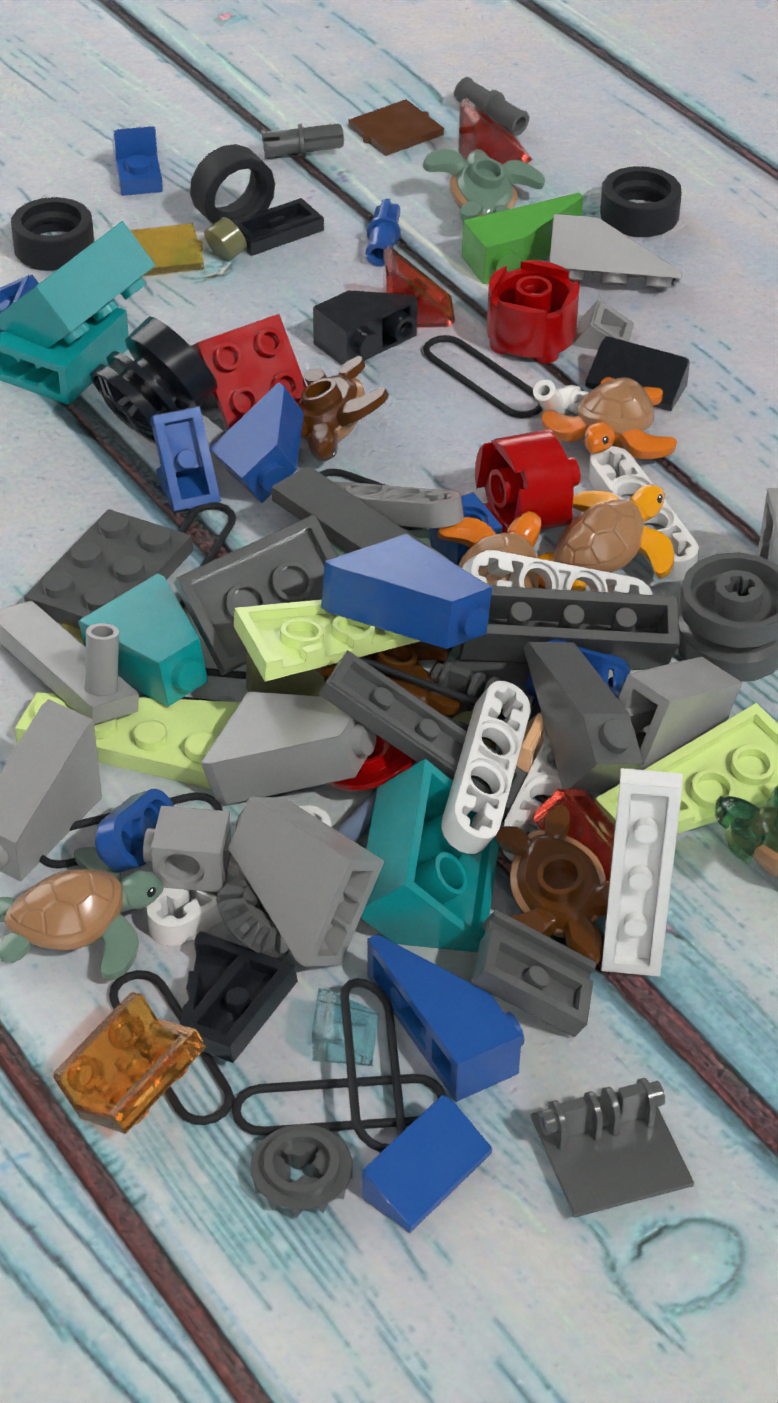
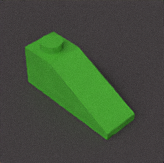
M579 192L463 220L462 258L483 284L489 283L493 273L506 265L508 272L520 269L521 261L544 260L550 255L554 214L582 216L583 196Z

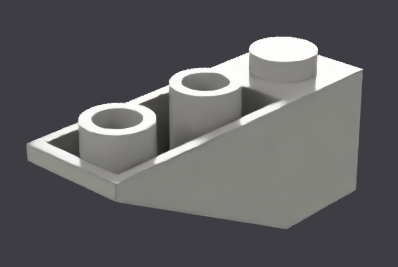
M554 214L550 263L560 265L568 270L571 281H583L584 274L601 275V283L627 285L628 277L645 279V286L653 288H671V281L680 282L682 271L600 218Z

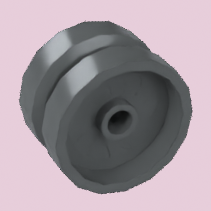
M740 552L719 553L696 562L686 571L681 586L679 603L681 611L678 617L679 655L684 660L702 656L741 682L755 681L773 674L778 669V565L761 556Z

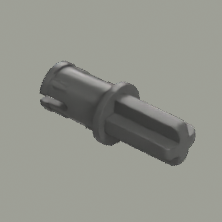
M298 124V128L262 131L265 159L301 153L302 157H306V152L338 149L344 146L343 128L340 124L302 128V124Z

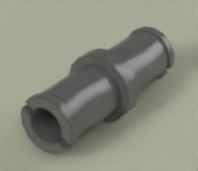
M469 77L462 78L456 85L454 90L455 100L478 112V117L488 123L493 121L514 136L520 135L526 129L530 119L528 112L506 101L505 96L497 90L489 91Z

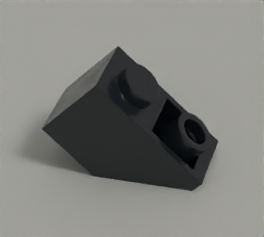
M353 290L343 292L313 306V344L341 365L357 356H361L365 361L417 336L418 298L412 294Z

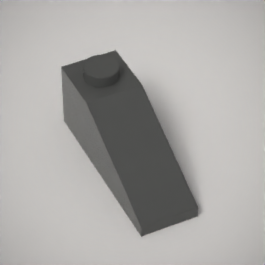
M528 642L523 649L564 794L607 792L619 785L621 768L638 769L644 764L628 711L574 642Z

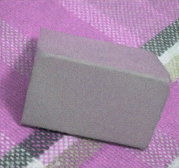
M597 300L579 321L573 344L581 348L598 350L605 336L629 342L634 323L604 302Z

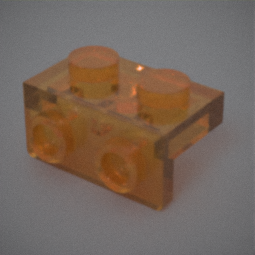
M131 992L54 1071L53 1078L79 1118L126 1134L134 1125L146 1117L151 1106L175 1081L184 1076L189 1065L201 1054L206 1045L196 1029L157 1018L144 996Z

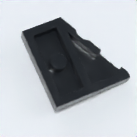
M200 931L195 936L194 941L196 951L194 971H189L186 986L189 999L183 1005L179 1026L182 1041L187 1046L234 1063L298 982L295 965Z

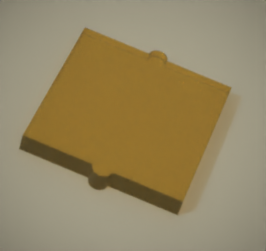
M193 223L130 230L156 265L143 276L204 270V262L201 255L203 242L197 240Z

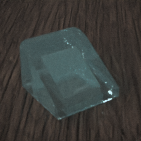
M319 988L312 1027V1061L346 1064L340 994ZM349 999L355 1065L373 1066L379 1012Z

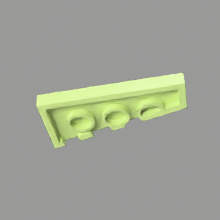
M322 599L235 608L234 628L265 682L338 663L347 650L357 657H362L419 642V640L328 613L321 608Z

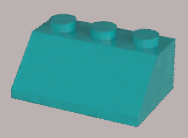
M122 220L0 313V329L47 349L62 338L69 345L90 329V326L86 323L88 318L93 316L96 322H99L119 306L114 300L116 296L121 294L126 300L144 287L147 283L142 276L156 265Z
M424 759L377 788L366 849L385 862L361 918L390 941L399 945L477 953L480 940L485 936L486 931L482 929L483 922L490 916L499 846L497 845L496 837L482 851L476 854H466L450 845L444 837L441 823L453 781L427 759ZM473 811L467 814V817L470 818V827L474 816L477 814Z

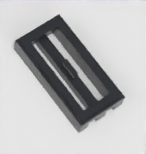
M302 198L232 221L242 232L247 243V253L250 256L324 231V217Z

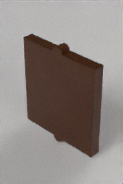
M407 99L348 119V127L360 135L364 143H370L385 156L444 135V127L430 118L429 112L421 111Z

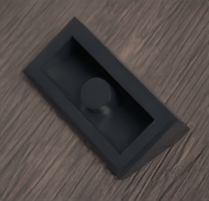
M605 336L587 376L585 387L594 389L601 385V381L607 377L614 379L631 378L637 381L643 388L655 387L662 389V401L654 407L672 411L687 387L690 361L683 356Z

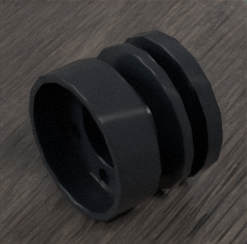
M149 316L125 339L126 347L134 361L114 350L106 357L109 367L104 364L98 365L90 373V377L112 412L129 428L156 444L150 421L152 416L179 411L174 401L186 409L199 407L218 389L211 370L196 351L172 328L159 319Z

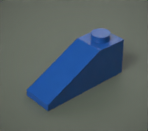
M379 934L367 938V977L385 991L391 1000L395 1017L455 1102L519 1074L521 1046L524 1045L522 1028L512 1013H504L490 993Z

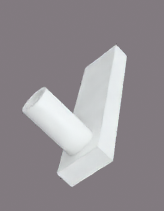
M621 768L601 971L660 977L682 794V773Z

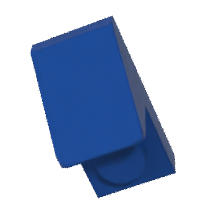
M148 126L114 130L113 153L121 196L163 192L162 175L157 156L155 127Z
M200 406L152 416L150 421L161 465L156 469V473L172 511L191 509L212 502L220 503L221 497Z

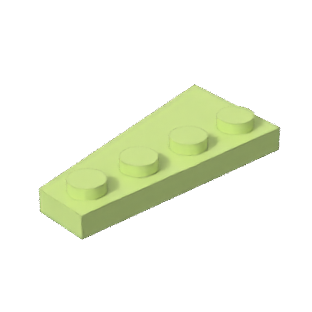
M37 692L15 727L17 743L21 740L40 707L48 699L73 711L75 710L56 693ZM139 697L138 712L94 725L98 763L211 789L201 762L241 702L180 699L167 707L152 698Z
M757 703L644 769L683 774L677 834L717 822V813L721 815L723 820L778 802V723ZM619 785L595 798L592 813L613 834H615ZM728 805H734L736 811L730 814L725 811V808Z

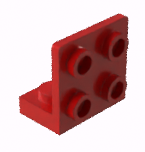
M280 314L191 345L209 367L217 381L218 389L213 394L227 430L237 423L278 382L287 389L297 404L302 399L301 393L307 386Z

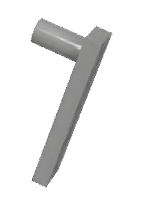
M32 600L0 609V643L76 712L93 719L94 725L138 712L139 693L118 676L119 630L117 627L105 623L89 626L86 629L85 647Z

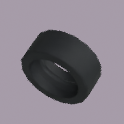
M238 144L225 145L208 153L197 165L191 178L190 196L194 207L212 224L222 217L235 221L267 210L274 198L276 183L272 170L249 148ZM250 169V180L245 192L233 203L227 206L215 207V197L221 183L238 170Z
M631 166L618 169L608 174L602 182L600 218L624 235L652 237L664 234L673 229L679 221L682 196L681 184L671 174L652 167ZM629 200H646L652 203H636Z
M61 197L40 198L18 208L11 218L14 254L22 263L32 268L58 270L94 242L92 213L84 204L73 199ZM54 231L66 232L60 235H39Z

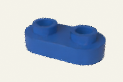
M154 788L134 794L99 823L95 838L96 851L100 859L113 871L125 872L146 864L143 860V844L147 828H156L161 806L174 807L170 798L163 791Z

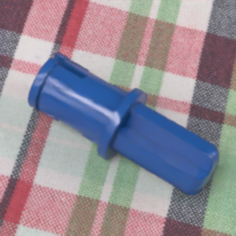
M389 198L382 199L381 205L375 208L374 218L367 226L369 242L365 255H368L366 257L367 261L376 267L387 266L391 263L394 244L398 242L401 235V229L398 224L400 206L399 204L391 203Z

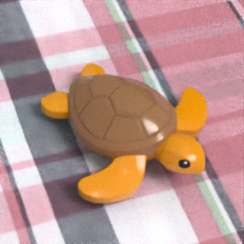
M653 484L644 485L633 494L630 500L619 499L618 496L607 491H582L574 495L573 508L583 512L566 527L557 543L555 552L544 553L537 558L612 573L630 563L637 552H640L650 561L656 577L660 579L668 576L674 566L672 542L662 532L644 525L645 522L654 518L661 510L665 498L664 490ZM575 580L571 590L586 591L587 584L580 580Z

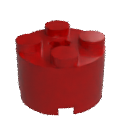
M538 260L521 261L520 269L507 272L506 265L495 271L489 280L487 335L490 339L491 350L498 354H512L533 358L540 363L557 361L559 353L570 347L576 338L580 291L578 281L576 280L573 283L569 279V271L564 267Z
M551 429L497 438L489 443H484L479 448L475 462L476 488L485 487L488 503L483 504L502 525V533H507L510 524L518 516L528 511L536 513L541 518V531L567 526L573 520V487L578 486L580 483V468L574 457L566 456L562 445Z

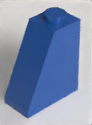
M404 534L325 561L321 608L334 615L448 649L487 633L492 586L409 535Z

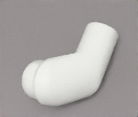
M550 380L539 381L533 389V395L544 411L553 410L566 416L570 413L577 415L579 403L588 394V392L581 391V388L575 385L556 388Z

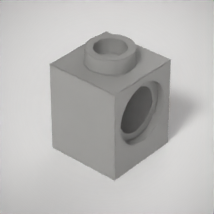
M161 806L156 828H147L143 844V860L145 863H152L153 873L163 882L164 888L219 892L225 885L231 852L228 849L231 843L230 811Z

